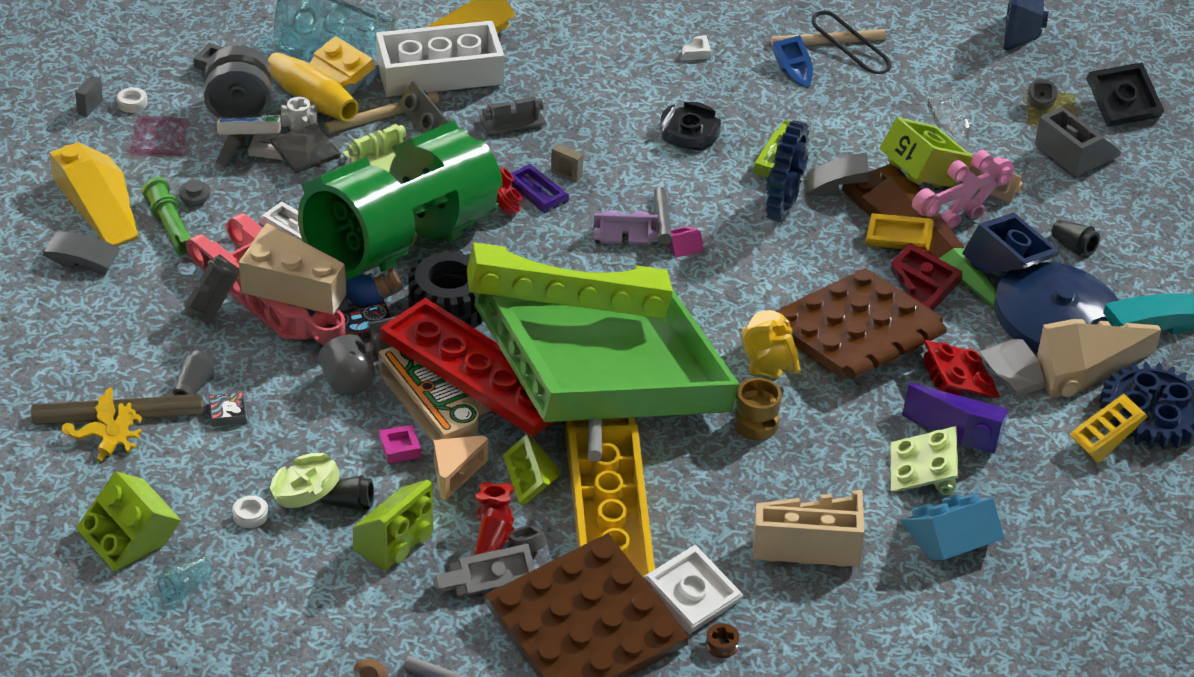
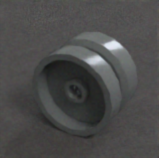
M230 45L217 50L209 58L205 67L204 99L210 113L219 119L220 116H262L267 112L271 103L272 73L271 65L266 56L251 47Z

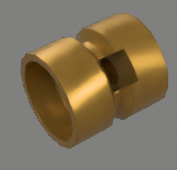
M751 378L740 384L737 392V409L735 411L734 424L737 432L744 438L765 440L776 434L782 400L781 389L776 383L765 378Z

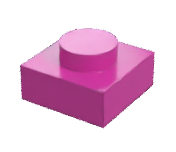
M413 424L379 431V441L387 464L421 458V447Z

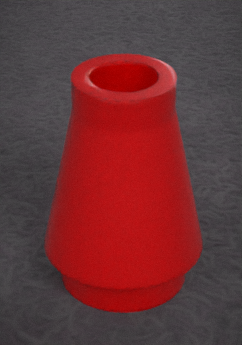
M488 508L486 515L481 516L476 550L473 555L501 550L515 529L512 526L515 518L500 510Z

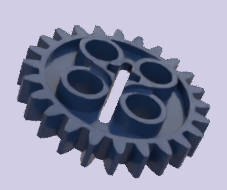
M790 121L786 127V132L783 133L779 140L775 160L773 161L774 166L770 170L766 186L768 195L766 218L769 220L783 223L787 215H789L790 208L796 203L802 182L801 177L805 173L809 157L808 149H806L809 142V125L807 123Z
M1144 362L1142 369H1139L1137 365L1132 363L1129 371L1120 367L1118 374L1111 373L1109 381H1104L1099 403H1101L1100 410L1124 393L1148 416L1149 411L1152 410L1155 404L1157 394L1160 389H1164L1162 398L1158 400L1150 422H1145V419L1126 438L1130 436L1135 437V445L1140 444L1142 441H1147L1150 449L1153 448L1154 443H1159L1163 450H1166L1168 443H1172L1176 448H1180L1181 441L1190 445L1194 437V380L1187 381L1186 372L1180 375L1174 374L1175 367L1173 366L1168 371H1165L1161 363H1158L1155 369L1151 368L1147 362ZM1125 408L1119 411L1126 419L1133 416ZM1115 417L1110 420L1115 427L1121 424Z

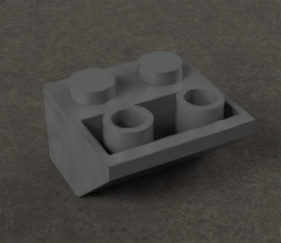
M1064 107L1057 108L1040 116L1035 146L1075 177L1105 164L1121 154L1118 148Z

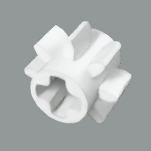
M304 97L291 98L287 102V106H281V126H288L292 133L308 132L311 126H317V106L310 105L309 100Z

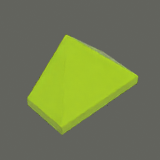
M529 434L523 436L503 454L518 502L521 505L527 504L561 476L559 468Z

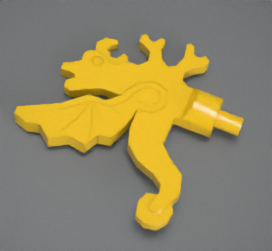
M109 387L105 390L104 395L98 397L99 403L95 407L99 422L89 423L77 431L74 430L75 427L71 423H65L61 428L63 434L66 436L70 435L73 439L81 440L92 435L102 438L97 448L99 454L96 457L98 461L102 462L106 455L109 457L112 455L118 444H123L127 453L131 452V448H137L136 444L130 443L127 439H140L139 434H142V429H137L133 432L129 431V427L134 426V420L141 423L142 417L140 414H136L134 409H131V403L128 402L125 407L120 403L118 405V416L114 421L116 410L113 404V389Z

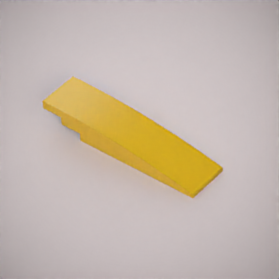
M635 417L602 419V458L598 462H592L588 459V420L564 421L578 548L609 533L644 578L645 575L655 570L638 425L635 423Z

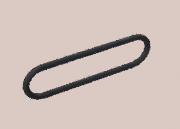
M822 10L812 16L811 22L813 27L866 71L874 74H884L891 70V60L831 11ZM820 15L833 17L887 62V68L883 71H875L869 68L816 24V18Z

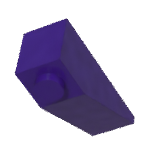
M909 383L902 416L933 431L956 426L957 443L995 454L1002 439L1009 409Z

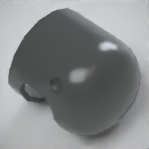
M348 334L333 338L322 347L318 355L319 365L328 383L337 393L342 395H356L363 392L371 385L375 377L374 363L369 356L365 355V345L358 335Z

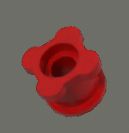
M480 483V492L476 494V502L480 504V508L477 510L479 521H481L482 515H486L488 508L497 509L512 516L509 504L511 503L510 495L513 494L514 487L508 483Z

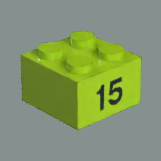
M899 117L895 118L879 147L888 156L887 161L890 164L907 172L905 176L910 181L920 185L926 182L940 189L943 186L955 187L959 183L953 180L947 173L948 168L953 162L960 160L969 166L973 159L971 154L937 126Z

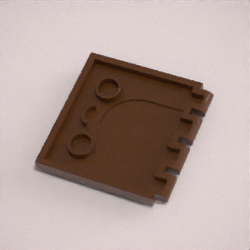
M867 268L858 270L775 311L784 315L789 321L792 328L791 335L798 349L840 378L848 376L852 380L873 371L874 367L879 368L897 359L899 354L905 355L924 345L925 340L932 341L947 333L942 316Z

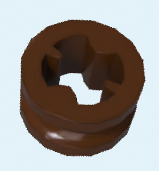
M718 623L711 626L707 631L706 637L707 651L717 658H729L735 655L739 645L740 635L738 630L726 623ZM717 638H725V641L728 643L721 644L720 640Z

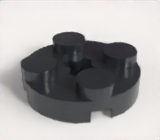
M684 102V107L676 109L675 104L671 105L661 115L660 130L662 139L678 147L697 151L704 150L708 145L714 143L720 135V117L718 119L715 116L716 111L713 108L698 102Z

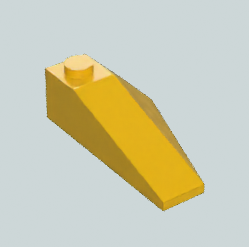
M472 0L427 27L493 21L496 32L499 33L510 26L508 20L516 15L507 0Z
M79 142L49 152L53 180L101 240L119 246L138 238L124 174L108 155Z

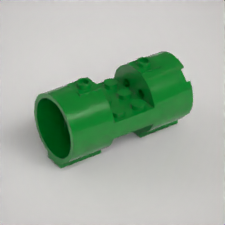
M454 120L393 146L392 148L396 156L392 160L389 173L380 167L370 165L368 158L364 157L301 184L304 195L298 208V226L302 241L344 263L345 279H351L378 266L380 271L383 272L399 265L397 258L408 254L415 231L423 237L431 238L432 241L445 236L448 242L465 235L463 228L490 216L498 207L496 200L498 189L502 188V178L498 163L483 140L476 141L467 134V130L459 129Z

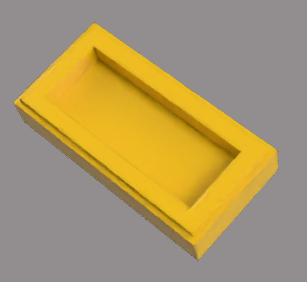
M872 213L865 242L870 246L904 249L911 243L928 252L935 223L931 218Z

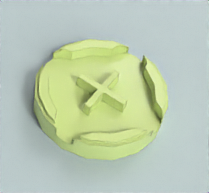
M325 453L306 454L293 460L294 465L286 469L284 466L279 469L271 481L270 489L277 503L285 508L306 506L323 498L334 488L339 481L340 471L334 459L331 460L329 455Z

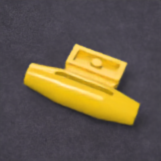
M337 36L314 52V57L310 64L279 52L272 54L267 59L271 65L272 78L293 97L308 99L310 105L317 106V112L344 122H348L356 116L359 105L343 87L349 84L355 85L376 68L371 57Z

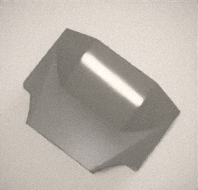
M1010 339L979 351L993 372L1003 380L1015 397L1044 389L1045 378L1040 362L1023 339Z

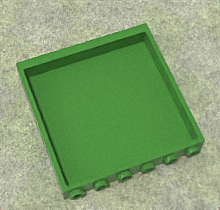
M674 290L665 319L481 293L476 294L474 303L476 309L544 422L732 412L740 384Z

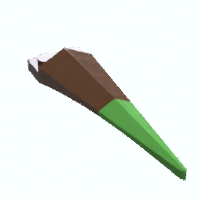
M887 164L869 171L870 182L843 184V192L870 216L874 213L933 219L935 225L927 253L963 271L961 282L995 311L994 298L997 290L985 274L973 267L971 261L962 254L965 249L939 213L933 217L921 216L912 208L913 198L921 191V188L918 184L910 181L898 167Z

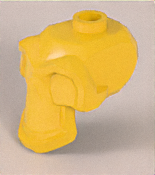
M772 310L760 311L742 329L741 341L746 358L750 363L749 373L752 375H767L777 379L780 378L782 370L788 371L791 374L801 373L798 352L791 335L792 328L789 321L781 313Z

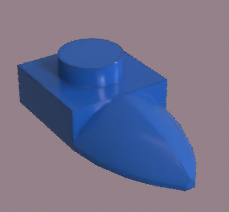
M798 35L773 42L772 51L781 71H786L794 81L808 88L813 77V66L801 36Z

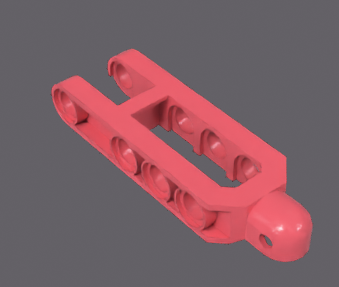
M240 213L226 222L229 238L240 249L229 253L217 242H211L204 235L198 234L187 240V252L191 260L203 271L208 267V261L214 260L215 256L219 254L239 268L240 259L262 230V227L246 214ZM240 275L229 294L283 339L307 340L313 338L316 342L325 345L333 338L345 335L346 333L345 318L338 309L333 315L316 311L313 317H311L306 308L289 306L286 303L242 293ZM327 324H334L337 326L330 328Z

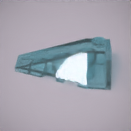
M277 0L274 19L275 47L296 50H318L335 36L353 47L376 46L377 32L397 30V19L365 6L355 7L345 3L344 0Z

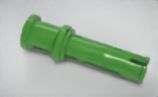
M162 177L151 178L143 185L142 195L145 200L150 202V211L153 216L161 220L175 247L176 253L178 255L187 254L186 242L191 236L177 211L179 207L178 201L175 196L170 194V185L166 179Z

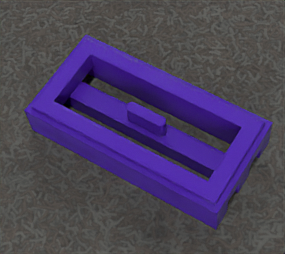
M528 164L511 173L514 177L512 187L544 214L549 212L551 207L554 209L559 207L561 202L563 204L569 202V195L532 164ZM525 174L531 176L535 181L532 182ZM542 186L546 190H548L552 195H554V197L549 196L545 191H543Z

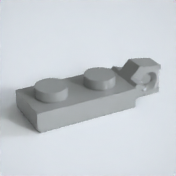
M529 544L459 558L457 562L449 565L450 572L435 575L433 583L436 593L455 589L457 597L493 591L535 570Z

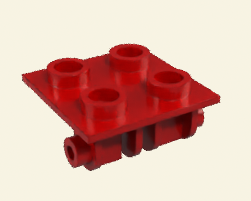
M924 341L928 351L924 354L923 364L936 388L939 387L937 390L958 396L962 391L991 398L1001 397L994 385L993 378L986 370L982 357L978 352L969 348L962 349L950 346L944 342Z

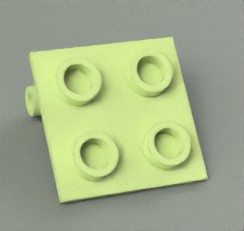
M394 124L383 129V132L381 130L375 131V135L370 133L362 138L351 140V144L347 145V151L343 152V156L346 159L348 157L351 158L350 163L367 157L370 165L380 167L389 173L392 160L396 156L392 147L404 142L403 137L406 136V130L403 125L398 126Z
M956 426L891 442V491L900 492L934 483L939 493L947 496L956 489L955 478H958Z

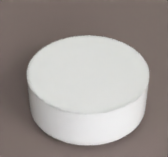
M126 88L117 94V106L124 112H139L145 109L148 104L146 92L139 88Z
M257 496L242 497L232 507L233 520L244 528L261 526L268 519V505L264 499Z

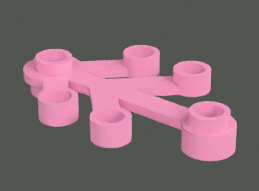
M980 150L974 155L972 165L979 171H984V174L976 176L969 171L967 165L957 160L950 165L947 173L956 182L962 181L964 183L939 194H935L930 189L925 188L919 191L913 198L912 208L921 216L933 217L939 212L941 205L957 199L949 210L945 211L941 216L950 229L960 224L961 216L959 213L963 208L964 213L971 219L977 218L984 213L985 206L982 203L995 187L1003 186L1011 180L1014 165L1008 159H1002L1001 157L993 159V156L988 152ZM978 189H980V191L977 193L974 199H971L974 196V194L978 191Z

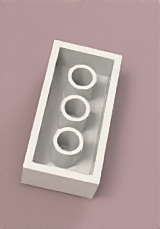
M493 21L376 33L377 64H379V72L386 97L403 95L412 81H415L427 93L504 84V53Z

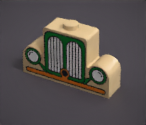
M389 347L378 352L379 375L433 444L434 440L478 436L479 415L492 410L396 348Z

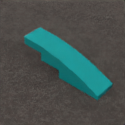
M1154 294L1106 303L1103 314L1113 326H1123L1126 323L1158 325L1161 331L1168 330L1171 335L1194 329V294Z

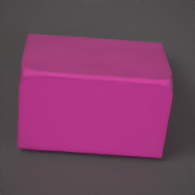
M690 226L671 230L672 241L667 244V247L675 258L704 251L700 230Z

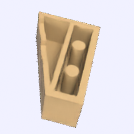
M268 223L264 225L239 261L241 291L245 294L332 315L346 296L344 263Z
M862 490L852 491L851 497L832 499L831 494L820 495L819 501L801 503L799 498L756 504L753 530V560L860 567L864 540Z

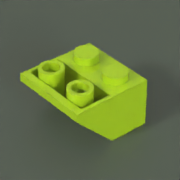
M115 471L76 529L110 568L116 571L163 547L182 520L144 479Z
M424 480L401 487L353 527V550L385 571L395 562L401 563L407 557L410 549L419 542H426L432 535L434 529L433 483L429 480Z

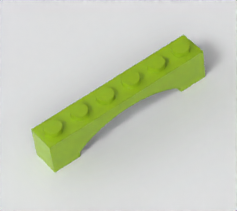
M473 242L467 266L469 291L473 293L665 319L673 293L668 270L636 265L635 269L622 272L576 271L526 259L507 251V248L504 246Z

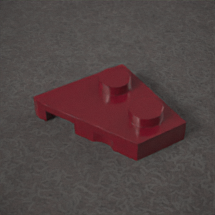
M911 243L891 262V272L905 292L932 311L962 280L963 271Z

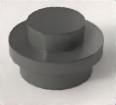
M199 180L187 181L180 186L178 191L179 198L189 206L202 205L210 197L209 185Z

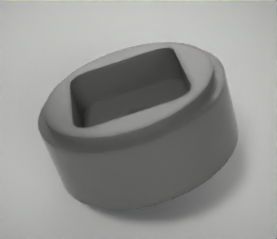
M1047 79L1033 81L1027 91L1028 103L1039 110L1051 108L1057 99V87Z
M536 526L519 527L508 538L509 548L529 544L531 553L540 550L545 545L543 531Z

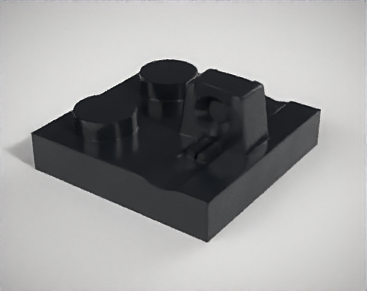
M1143 62L1091 71L1086 77L1107 127L1159 118L1165 111Z

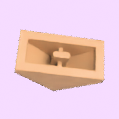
M482 435L434 440V466L440 498L446 501L488 461L487 437Z

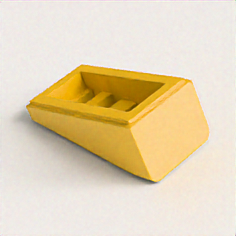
M1123 393L1079 425L1070 436L1090 457L1099 463L1148 416ZM1125 408L1133 416L1126 419L1119 411ZM1115 417L1121 424L1115 427L1110 420ZM1104 426L1110 431L1106 435L1100 432ZM1093 436L1099 439L1094 444L1090 441Z

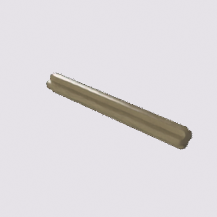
M200 394L113 399L116 410L114 420L118 416V405L122 403L125 407L128 402L131 403V409H134L136 414H140L142 418L199 415L204 410L203 397ZM98 400L33 404L31 407L33 424L98 421L95 407L99 402Z

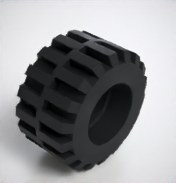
M442 250L441 253H429L428 257L418 259V264L412 265L411 272L408 275L409 308L422 299L427 298L473 328L477 327V322L482 324L484 320L474 305L477 293L469 291L467 266L470 254L465 255L463 251L457 250L455 252Z

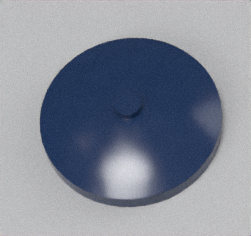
M1040 262L1023 269L1010 270L1003 276L995 294L994 309L997 319L1004 330L1013 339H1023L1032 351L1038 353L1043 325L1070 319H1083L1086 324L1097 325L1099 321H1109L1103 314L1105 304L1119 300L1107 285L1081 269L1061 263Z

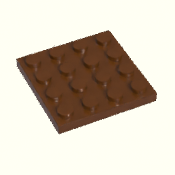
M609 533L485 594L484 603L538 677H628L688 645L689 636Z

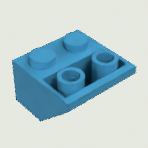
M978 493L963 497L962 494L949 496L942 499L941 505L932 507V504L916 507L911 510L912 516L900 519L929 560H945L1005 539L994 499L979 498Z

